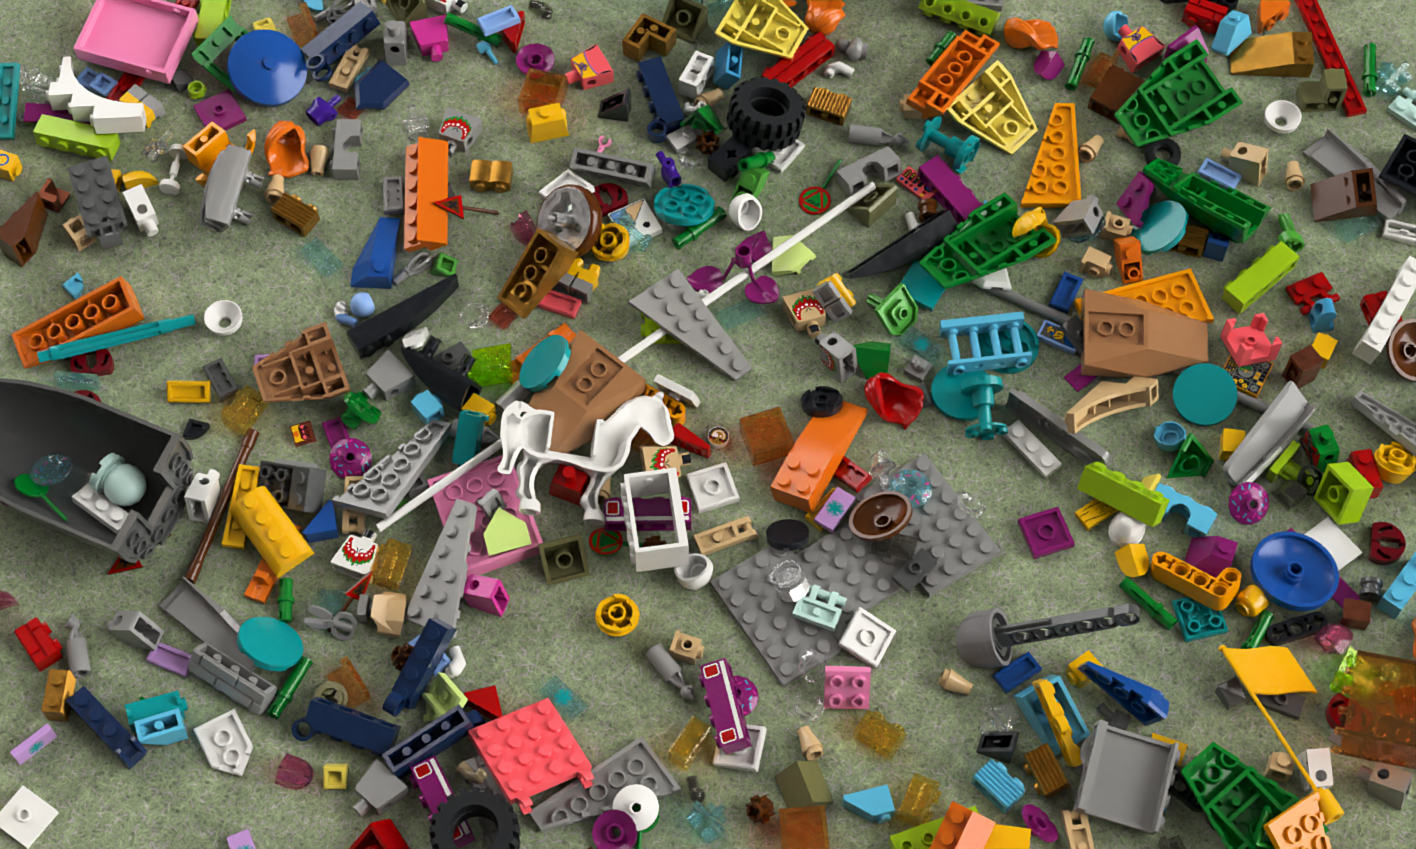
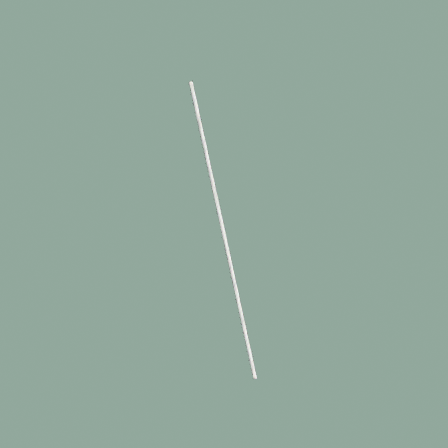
M873 182L869 183L753 263V273L875 190V184ZM748 268L701 300L706 306L748 278L750 276ZM659 328L620 355L618 359L624 363L663 337L667 332ZM501 438L393 512L389 519L380 521L375 525L379 532L383 531L502 448Z

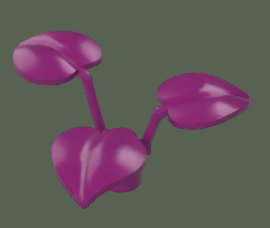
M764 230L748 237L736 247L735 257L731 258V263L723 276L718 268L704 266L687 277V281L693 289L698 292L705 289L710 294L723 285L722 280L727 278L733 265L736 264L739 268H748L752 281L745 286V296L748 300L756 304H770L776 302L779 298V289L776 282L765 275L755 279L752 271L751 260L756 262L772 251L771 244Z

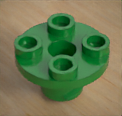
M350 391L344 395V401L348 408L341 415V420L351 429H357L363 421L376 424L382 415L377 407L371 406L367 402V396L360 391L357 393Z

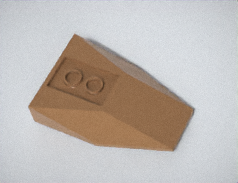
M1084 289L1081 298V318H1083L1081 375L1149 378L1189 368L1196 364L1208 363L1207 323L1145 301Z
M581 329L569 343L571 354L564 371L559 377L556 375L548 382L547 388L534 392L529 406L535 410L555 412L549 451L569 454L591 442L597 419L606 421L622 404L635 397H639L645 391V378Z

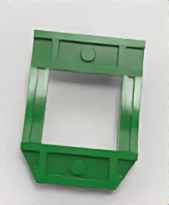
M230 15L191 53V56L214 78L238 94L232 86L228 75L213 63L234 40L237 41L248 33Z

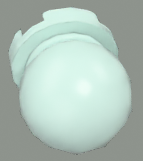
M110 453L99 462L102 466L97 474H91L89 487L97 493L104 492V495L113 504L124 507L139 502L146 492L145 475L136 466L125 464V459L118 454Z

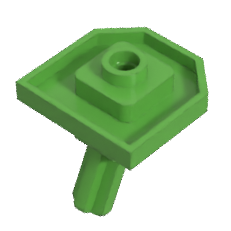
M900 283L885 299L875 294L868 295L866 303L875 308L874 312L888 334L904 335L916 323L918 306L903 283Z

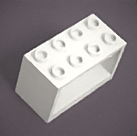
M676 468L624 474V483H620L631 565L635 564L636 572L689 565V545ZM669 493L676 543L639 548L632 498Z

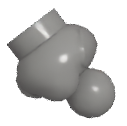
M855 37L851 42L845 38L837 41V49L841 52L846 51L851 61H857L860 58L866 59L868 43H864L860 38Z

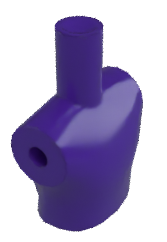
M338 94L334 95L327 102L321 97H317L312 102L310 108L305 111V114L319 127L323 123L336 118L338 113L333 107L342 99Z
M662 151L657 152L656 157L662 165V179L669 188L678 186L681 183L682 177L676 169L674 160L670 157L666 158Z

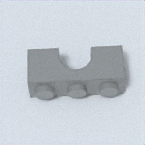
M337 119L336 127H333L332 132L335 144H331L333 160H330L329 163L330 173H333L335 180H359L358 153L347 152V150L354 146H362L363 127L361 119Z
M886 146L836 171L838 185L850 197L867 185V178L878 176L886 182L901 175V159L889 146Z

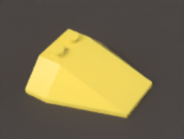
M734 0L717 28L715 35L732 45L791 60L809 28L782 0Z
M998 60L967 87L946 110L958 124L1010 155L1038 131L1012 75Z

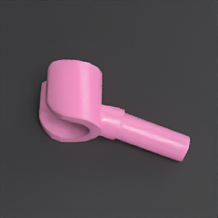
M600 136L597 152L602 153L605 148L610 147L612 140L609 139L608 143L603 145L602 141L605 136Z

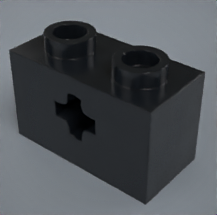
M733 135L708 157V169L724 182L729 178L733 179L739 172L738 163H741L739 160L752 156V147H749V144L746 142L744 144L740 142L739 136L735 137Z

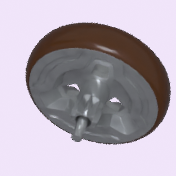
M574 184L560 186L553 190L543 201L538 212L537 228L552 232L579 252L576 257L578 259L594 247L602 229L600 204L595 195L585 187ZM572 204V212L568 213V207ZM560 227L563 231L558 234L557 229Z

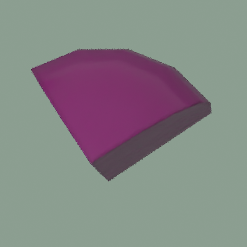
M1041 50L1035 60L1034 71L1041 78L1052 80L1060 74L1065 64L1057 51Z

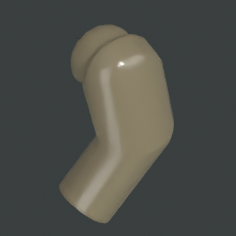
M465 761L456 768L470 783L482 784L483 780L488 776L483 768H478L475 772Z

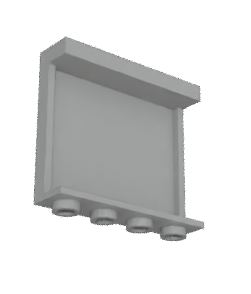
M1099 719L1094 723L1073 811L1151 835L1158 833L1164 826L1165 817L1162 815L1164 808H1167L1170 801V795L1167 793L1169 786L1173 785L1175 779L1173 768L1174 763L1177 764L1180 758L1179 743H1165L1109 726L1107 721Z

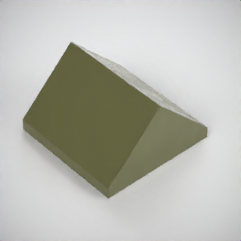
M424 0L386 1L395 20L404 21L406 28L410 27V22L428 18L427 6Z
M669 0L662 22L675 28L676 36L695 43L708 23V7L693 0Z
M875 184V190L846 210L869 228L896 204L898 189L896 185Z
M581 533L538 544L547 585L590 575Z
M795 761L775 775V780L791 818L834 803L817 761Z

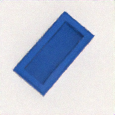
M1064 271L1048 307L1068 314L1083 283V279Z
M1028 651L993 674V679L1004 693L1007 694L1039 673L1042 667Z

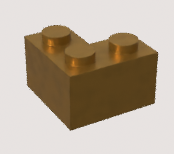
M642 13L622 40L623 55L640 62L648 50L651 49L667 57L676 44V29Z

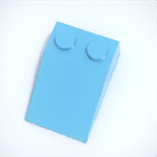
M1050 674L1043 678L1050 681L1055 689V694L1053 695L1056 702H1059L1063 708L1064 716L1073 732L1071 737L1074 744L1091 735L1060 675ZM1033 684L1013 695L1020 710L1043 745L1048 743L1055 756L1061 753Z

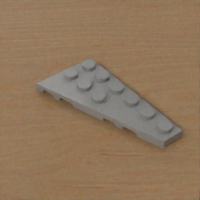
M676 269L628 301L627 304L629 306L635 307L643 313V316L651 319L673 338L697 352L698 356L708 360L716 369L734 382L752 370L750 364L679 269Z
M1360 390L1350 404L1416 456V423Z
M437 420L430 421L414 434V439L409 443H402L397 447L398 451L392 456L387 455L364 473V478L357 484L352 483L346 488L347 492L342 496H335L332 499L333 505L389 519L449 436L451 424Z
M456 499L405 612L404 620L425 627L429 618H438L452 627H456V621L460 619L461 611L458 608L460 599L464 594L468 564L466 563L467 553L471 551V545L469 544L470 534L474 531L477 506L473 503ZM456 630V632H455L453 638H456V637H457V630Z
M641 736L591 770L594 779L591 780L593 786L584 789L579 779H577L533 808L529 816L542 833L594 818L606 811L613 810L615 796L621 789L629 785H643L649 788L657 799L679 793L681 788Z

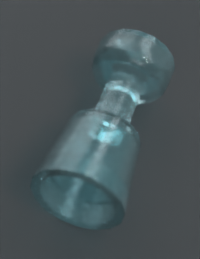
M626 210L621 211L612 221V223L622 225L628 231V234L630 233L638 241L637 247L640 251L646 249L654 239L650 234L643 235L635 228L636 222Z

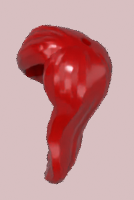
M878 373L874 377H870L865 383L864 392L866 400L883 420L901 424L903 429L906 430L920 414L924 400V393L921 388L904 384L888 373Z

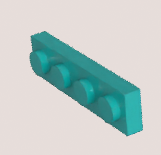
M18 62L0 63V140H15L21 66Z

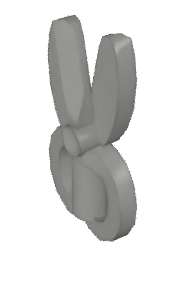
M310 605L308 607V611L319 618L305 617L304 623L317 629L331 627L333 636L340 640H350L354 636L358 621L353 614L339 612L334 617L331 612L320 606ZM339 618H347L352 624L339 620ZM336 628H337V629L344 630V631H347V632H350V633H349V634L339 633V632L336 630Z

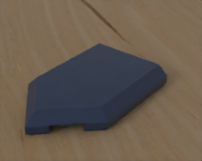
M379 60L354 84L356 110H364V108L384 110L410 85L408 80L387 63Z

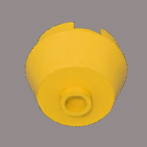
M603 223L600 236L591 249L595 257L608 262H618L625 258L628 254L630 243L628 231L617 223L606 225Z
M1392 441L1390 445L1381 444L1375 451L1374 459L1379 471V478L1393 484L1402 483L1416 470V456L1412 455L1399 442Z
M613 594V596L602 600L595 612V620L598 627L612 637H623L629 634L637 626L640 616L635 602L623 594Z

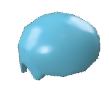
M1112 11L1105 17L1103 30L1109 40L1121 41L1122 37L1117 31L1125 24L1128 26L1127 15L1122 14L1121 11Z
M1174 421L1163 422L1155 427L1154 442L1159 449L1165 452H1175L1183 445L1186 439V430Z

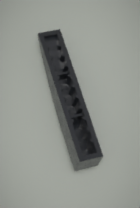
M941 210L842 275L844 278L854 279L874 275L907 264L929 253L936 246L941 245L943 239L956 230L957 223L950 210Z
M453 274L347 330L348 340L360 359L371 357L377 350L391 346L394 341L430 317L459 287L457 275Z

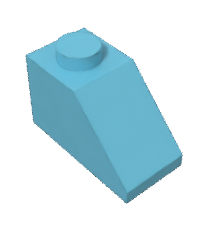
M1232 10L1220 21L1211 47L1212 51L1228 56L1252 34L1249 15Z
M179 708L134 721L138 740L141 744L169 745L188 739L185 723Z
M888 785L843 795V807L871 823L876 821L879 824L886 823L894 817L895 808Z

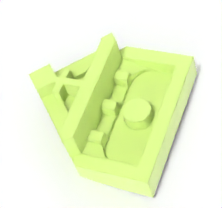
M794 235L773 237V250ZM800 241L772 260V273L774 276L794 272L799 275L803 266L809 260L813 261L817 256Z
M498 507L483 533L489 556L532 544L526 522Z
M438 672L429 689V693H422V697L426 701L427 713L423 715L424 722L434 721L458 704L463 708L468 700L445 673Z

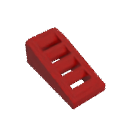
M680 423L673 427L674 438L670 444L705 458L711 456L709 444Z

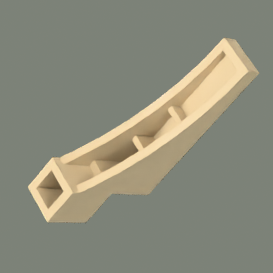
M1134 376L1126 384L1101 381L1066 413L1065 424L1067 425V433L1076 434L1090 423L1118 412L1144 406L1150 407L1159 399L1158 379Z

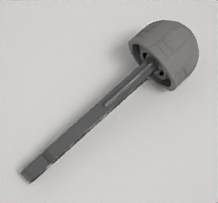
M1135 604L1116 605L1114 608L1105 607L1014 624L1008 623L1006 616L999 608L978 611L967 616L959 625L956 634V645L962 658L973 666L980 668L1007 666L1012 660V646L1113 629L1119 625L1121 627L1135 625L1140 621V608Z

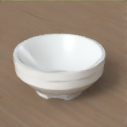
M1278 100L1269 104L1264 116L1265 123L1271 130L1283 134L1297 129L1302 118L1300 109L1295 104L1286 100ZM1283 119L1286 121V125L1278 126L1275 120Z
M229 300L214 302L207 308L204 314V322L209 331L219 336H226L236 332L241 326L243 319L240 307L235 302ZM223 319L231 320L230 326L226 328L221 327L219 323Z

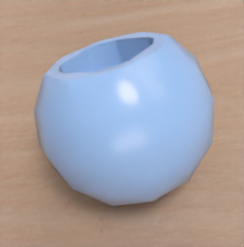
M361 292L352 297L350 310L355 316L367 318L374 313L375 306L369 293Z

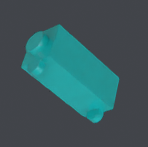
M467 409L459 413L452 463H457L458 467L480 453L484 421H489V416L486 413Z
M179 690L125 704L132 733H136L134 721L179 708L183 719H186L184 711L188 710L185 697L180 698Z

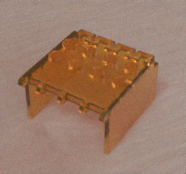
M1358 650L1355 668H1345V674L1354 676L1352 687L1342 686L1341 690L1343 693L1350 694L1348 707H1338V713L1346 715L1345 727H1335L1334 729L1335 734L1342 735L1341 747L1331 746V752L1416 770V661Z

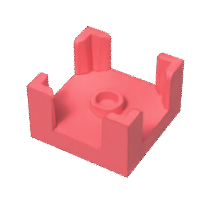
M1264 313L1255 314L1250 326L1233 329L1236 322L1235 318L1226 320L1220 337L1238 367L1276 359L1282 342L1279 337H1276L1273 344H1271L1265 335L1264 330L1268 319Z

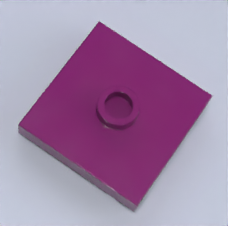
M229 89L193 105L204 127L214 122L226 131L247 121L246 116Z
M1059 507L1032 514L1017 521L1033 559L1063 551L1075 545Z

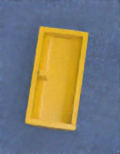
M260 486L251 490L231 506L230 513L277 578H280L314 554L267 487Z

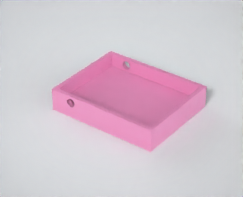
M96 0L73 49L80 60L170 84L199 19L195 9L163 0Z
M503 455L479 463L432 496L443 528L456 499L467 501L477 506L474 531L470 534L469 540L471 551L467 553L466 559L468 564L466 579L471 574L481 575L539 555L538 544L543 543L534 517L519 512L520 499L516 496L519 480L515 467H513L509 475L501 474L497 470ZM451 472L428 479L429 488ZM493 488L497 490L507 505L503 510L526 522L532 544L489 556L483 533L491 520L485 516L477 501L481 500L486 495L485 493L490 492Z

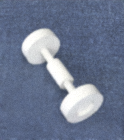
M172 144L170 146L169 155L175 158L169 172L170 179L161 180L159 189L165 194L177 195L179 193L180 184L174 181V177H177L180 167L179 159H188L182 144Z

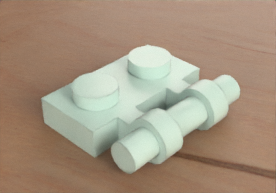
M1406 87L1402 94L1408 98L1404 99L1399 95L1388 106L1386 111L1416 131V106L1412 104L1416 102V90L1412 91Z
M805 583L802 592L810 595L806 597L800 594L792 617L834 632L842 613V609L835 607V605L845 606L847 598L839 596L838 592L833 591L831 593L820 589L821 586L815 584L811 586ZM817 597L827 600L828 604L817 601Z

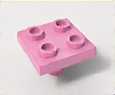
M825 666L824 708L869 709L871 667Z

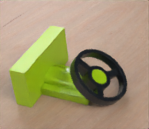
M1293 440L1269 469L1266 479L1273 483L1279 476L1297 488L1302 494L1314 496L1317 489L1310 494V487H1313L1317 480H1319V486L1323 477L1322 473L1315 466H1305L1302 468L1292 461L1301 446ZM1307 469L1315 470L1318 476L1314 477Z

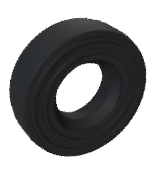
M1162 139L1146 146L1144 158L1147 164L1157 159L1155 152L1159 149L1167 150L1170 153V158L1164 161L1174 165L1179 164L1181 149L1172 139Z

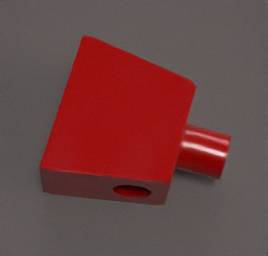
M560 464L551 481L548 494L581 506L580 498L585 493L590 482L589 475L574 469L572 466Z

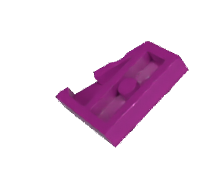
M1139 171L1116 205L1131 219V222L1136 227L1141 228L1144 223L1140 221L1144 209H1148L1149 198L1153 192L1154 184L1144 173Z

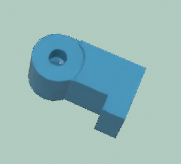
M1331 298L1320 299L1313 305L1308 316L1312 333L1333 331V319L1336 318L1337 314Z

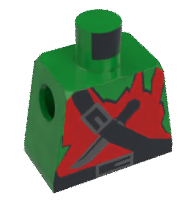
M1329 425L1309 429L1299 439L1310 465L1317 467L1321 473L1325 472L1328 464L1337 463L1340 448Z

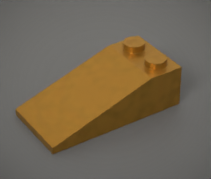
M1286 32L1245 39L1229 54L1231 75L1309 78L1314 67L1312 32Z
M537 228L497 298L521 318L525 319L568 272L579 252L554 233Z

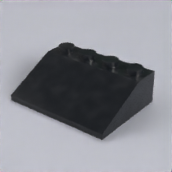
M1404 134L1378 178L1416 196V139Z

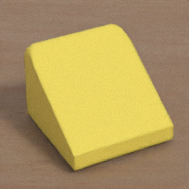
M270 17L252 23L254 30L276 31Z
M1161 475L1146 476L1141 483L1144 484L1145 488L1151 491L1155 490L1161 480Z
M325 764L323 766V789H346L348 764Z

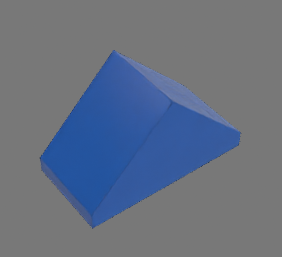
M1210 230L1203 257L1223 262L1229 245V237Z
M328 500L302 532L306 542L313 543L339 538L336 512L331 500Z

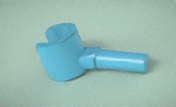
M481 41L476 44L480 54L486 52L494 65L499 63L493 55L489 43Z

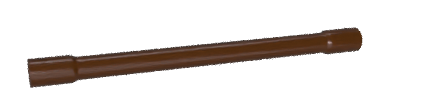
M248 428L239 453L205 532L186 570L184 577L192 584H195L198 579L204 559L233 494L239 464H246L249 454L258 439L259 432L255 429Z

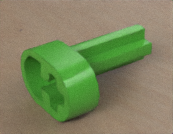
M1280 213L1278 221L1283 232L1278 236V241H1282L1295 253L1299 252L1305 246L1302 236L1296 232L1289 213Z

